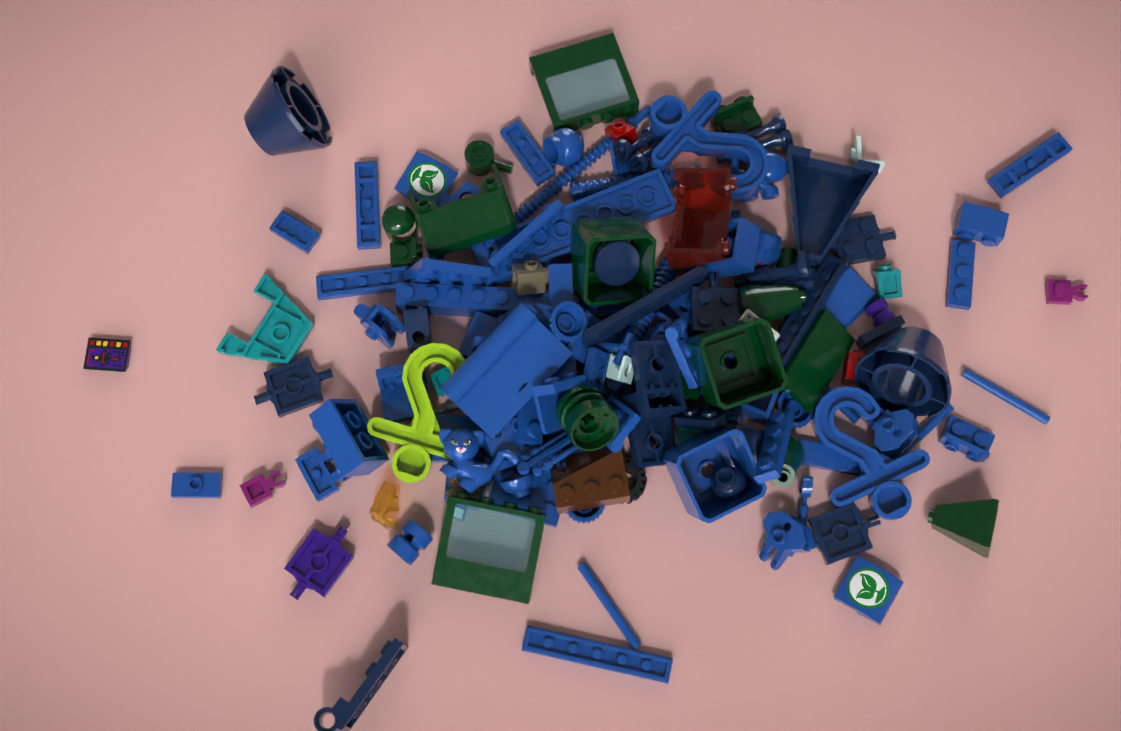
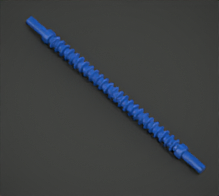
M647 105L634 117L627 118L625 122L635 127L636 130L638 124L650 115L651 106ZM606 136V140L602 139L601 144L597 143L596 148H591L592 152H586L587 156L583 155L582 160H579L577 164H573L572 168L568 167L567 172L563 171V176L558 175V180L554 179L553 184L549 183L548 188L544 187L543 192L539 191L538 196L534 195V200L529 199V204L525 203L524 208L520 207L519 212L515 211L516 224L524 222V218L529 219V214L533 215L534 210L538 211L539 206L543 207L544 202L548 203V198L553 199V194L557 195L558 190L562 191L563 186L567 187L568 182L571 183L573 181L572 178L577 179V174L582 175V170L586 171L587 166L591 167L592 162L596 163V159H601V154L606 155V150L610 151L609 142L613 143V139L610 136Z

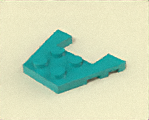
M264 274L254 289V293L273 303L249 343L227 332L216 351L223 355L285 365L293 362L314 325L290 301L284 292L277 287L271 278Z

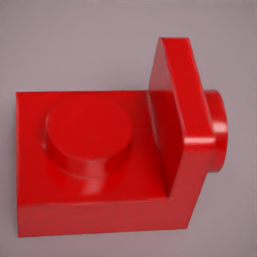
M623 120L616 121L611 126L605 128V134L613 139V144L621 138L628 140L630 143L637 139L635 127Z
M853 350V352L850 351L847 354L843 365L842 385L850 386L855 381V368L860 358L866 354L865 351Z

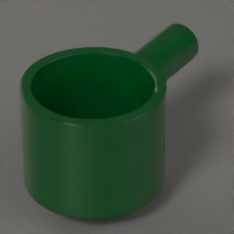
M475 140L465 148L466 168L471 174L475 176L488 175L492 171L491 164L494 163L499 171L512 173L513 165L495 160L494 150L488 142Z

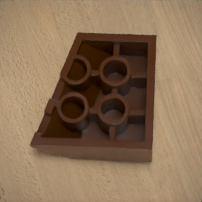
M606 445L599 450L591 452L573 453L566 457L567 466L563 468V465L562 468H558L555 464L550 469L558 514L630 502L622 449L614 453Z

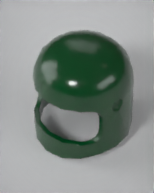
M393 204L384 211L382 225L386 235L392 242H411V237L406 240H396L393 235H403L409 232L414 223L416 229L411 237H417L419 231L418 223L409 207L403 204Z

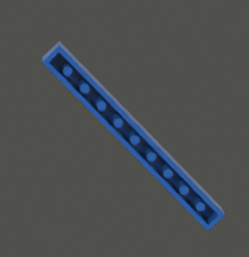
M397 282L395 307L399 314H403L404 310L427 308L430 315L474 317L475 312L479 311L498 318L512 309L521 300L550 305L549 290L546 289L545 293L518 296L514 288ZM574 291V302L601 321L631 304L589 306L583 301L578 292Z

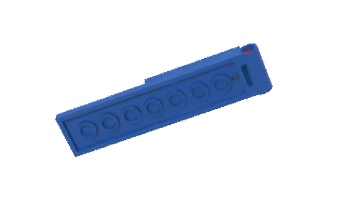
M660 168L564 205V215L499 273L494 274L491 271V277L484 281L486 287H495L501 283L504 284L512 281V264L534 260L540 262L544 268L571 257L572 226L578 220L636 217L644 225L677 212L678 206ZM537 217L517 224L515 230L508 234L469 246L477 266L489 267L488 260L490 255L496 249L501 250Z

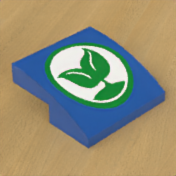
M417 151L394 190L408 199L407 192L412 191L416 201L421 199L433 200L438 207L443 194L448 192L458 173L441 162Z
M857 555L836 591L834 599L856 610L859 615L881 625L904 583L881 567Z

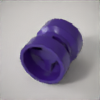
M885 298L865 308L868 317H872L875 328L896 317L893 312L889 311V304Z

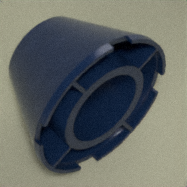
M277 66L271 71L244 115L245 124L250 135L257 145L271 156L328 147L332 143V137L328 138L327 131L331 128L324 111L305 83L300 85L293 78L295 73L284 66Z
M904 327L897 330L864 354L855 368L854 379L856 386H860L863 391L869 393L885 411L887 409L890 412L907 409L914 414L915 419H917V416L927 415L931 418L944 411L951 399L952 388L943 345L936 335L923 328Z

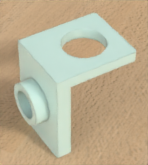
M861 136L855 137L852 148L849 150V161L853 162V167H855L857 159L862 160ZM869 161L880 164L878 173H881L885 161Z
M609 353L610 358L606 378L631 385L634 376L631 358L624 355L621 365L617 366L612 362L616 355Z

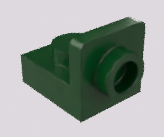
M411 237V242L390 243L391 267L405 265L410 267L417 263L419 258H423L422 244L417 243L416 237Z

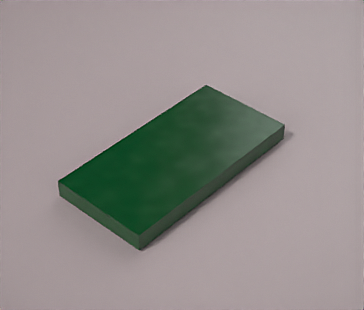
M827 309L820 311L784 369L788 380L785 390L807 413L814 411L855 342V339Z

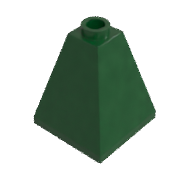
M987 499L936 505L935 509L930 508L927 523H931L934 530L980 556L988 558L999 500Z

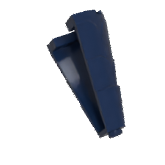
M789 144L787 163L793 211L791 221L796 255L802 250H808L811 267H814L822 262L843 232V226L858 207L861 198L878 175L880 164L857 159L855 167L814 159L810 158L811 149Z

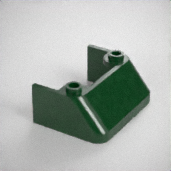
M495 163L491 164L494 177H489L480 185L481 193L437 207L435 201L429 199H421L415 202L412 191L407 192L427 253L430 256H441L515 230L517 226L515 217Z

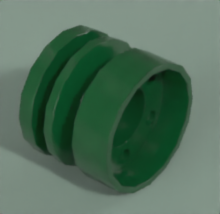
M587 385L574 387L559 400L556 408V417L575 447L582 451L591 452L605 447L615 438L619 429V419L598 389Z

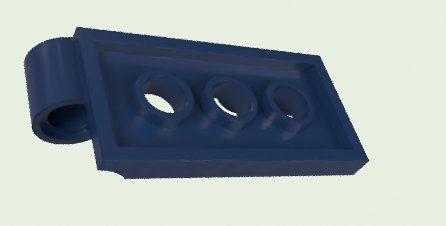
M396 638L392 642L388 640L380 651L382 654L381 658L377 663L372 662L365 672L367 678L350 702L340 697L333 708L324 707L318 710L314 716L315 728L318 731H350L408 647ZM331 713L335 718V723L331 728H325L323 718L326 714Z

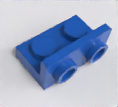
M950 415L938 442L944 444L943 446L947 450L959 451L965 454L966 458L973 462H983L990 456L989 450L995 435Z

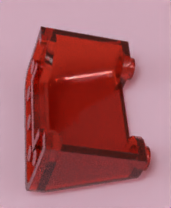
M675 168L674 180H677L679 185H677V190L674 193L676 198L672 236H669L668 241H665L664 254L670 268L685 269L724 260L725 256L730 254V241H727L732 195L733 191H737V177H733L731 168Z

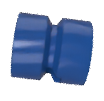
M409 519L401 528V534L395 535L387 546L411 566L420 556L419 550H425L433 541V538L413 520Z

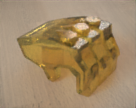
M386 481L382 484L372 508H370V515L374 522L381 524L385 529H397L398 524L395 520L386 518L389 511H399L397 506L399 495H396L394 486Z

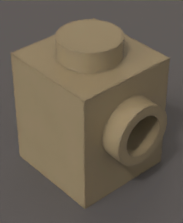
M528 260L524 263L512 264V287L518 296L545 293V284L549 282V275L540 262Z

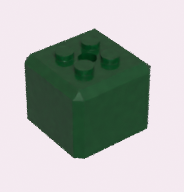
M636 217L578 220L572 226L571 263L573 266V286L583 301L589 306L634 303L653 292L657 240ZM626 240L637 249L640 256V267L635 277L629 282L619 286H611L603 283L595 274L592 268L593 258L604 241Z
M745 318L692 336L687 344L705 402L712 406L727 410L782 391L788 383L770 322L762 318ZM728 355L734 356L736 361L734 367L730 369L724 365V359Z

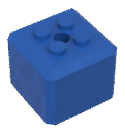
M721 426L715 430H707L665 451L664 463L686 512L703 522L710 524L765 496L767 486L765 482L758 484L754 478L757 463L742 431ZM705 464H710L713 469L708 477H704L701 473V469ZM724 466L736 467L746 477L747 485L745 491L734 500L718 498L711 487L714 473Z

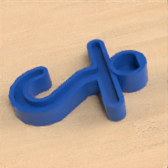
M711 90L706 92L688 113L685 104L675 96H663L654 101L651 106L649 126L656 136L664 139L651 154L650 166L653 170L660 168L661 172L666 170L681 152H692L698 156L738 158L746 164L748 171L741 175H732L724 170L717 171L711 182L712 191L726 199L739 200L750 197L760 189L768 173L769 159L762 145L756 139L746 134L709 132L704 128L719 111L722 98L717 91Z
M845 386L833 389L820 399L814 409L812 425L815 436L824 447L858 464L860 475L832 489L828 497L829 502L836 507H841L870 494L869 505L875 515L884 520L902 518L911 508L912 498L906 486L896 481L928 466L930 462L929 454L924 450L918 449L893 460L868 445L838 431L834 424V415L838 409L844 407L851 408L863 420L869 421L879 415L880 407L869 393L860 388Z

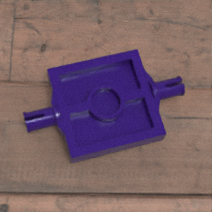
M339 526L332 538L321 534L316 529L311 531L284 568L298 581V584L289 595L299 600L307 588L316 591L324 598L327 596L354 559V556L345 551L340 544L341 540L348 533L345 528Z

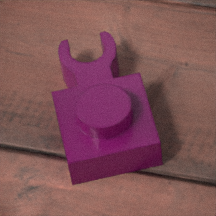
M1048 279L1045 282L1046 304L1070 305L1073 302L1072 298L1077 301H1084L1088 298V295H1081L1079 290H1085L1088 286L1086 284L1071 286V280Z
M274 471L267 479L260 474L239 485L251 508L274 497L271 492L272 489L282 488L286 485L284 480L280 483H275V478L281 475L280 471Z

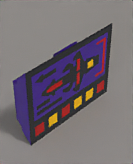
M89 337L83 369L126 372L129 367L131 341Z

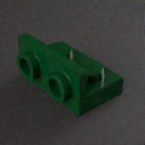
M753 95L739 97L727 106L720 105L719 111L710 120L714 130L720 133L735 134L741 129L750 132L762 127L763 121L753 105Z

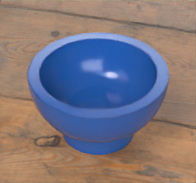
M530 471L526 475L519 473L501 479L499 484L505 492L511 494L512 499L530 494L529 487L533 483V472Z

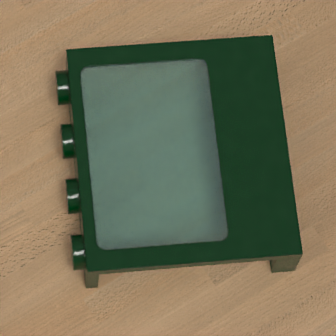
M614 33L529 57V69L531 75H535L553 125V132L560 128H570L574 131L579 129L587 130L596 124L610 123L622 116L630 117L639 110L640 101Z
M455 491V495H449L431 584L529 604L547 513L542 512L543 509L536 506H528V509L519 508L518 503L504 501L503 504L494 503V498L480 496L479 499L469 498V493Z

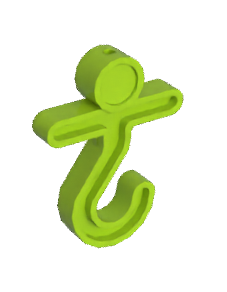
M430 343L420 346L410 354L403 367L402 381L414 413L412 422L408 425H403L384 418L374 417L367 424V430L371 435L404 445L395 452L392 458V468L398 479L407 483L421 481L428 475L432 462L430 454L450 459L444 453V445L439 438L440 428L422 379L425 368L430 364H443L452 375L465 361V358L458 350L447 344Z

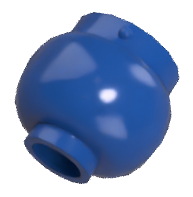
M570 128L557 129L543 141L544 155L552 166H572L581 159L585 147L583 138Z

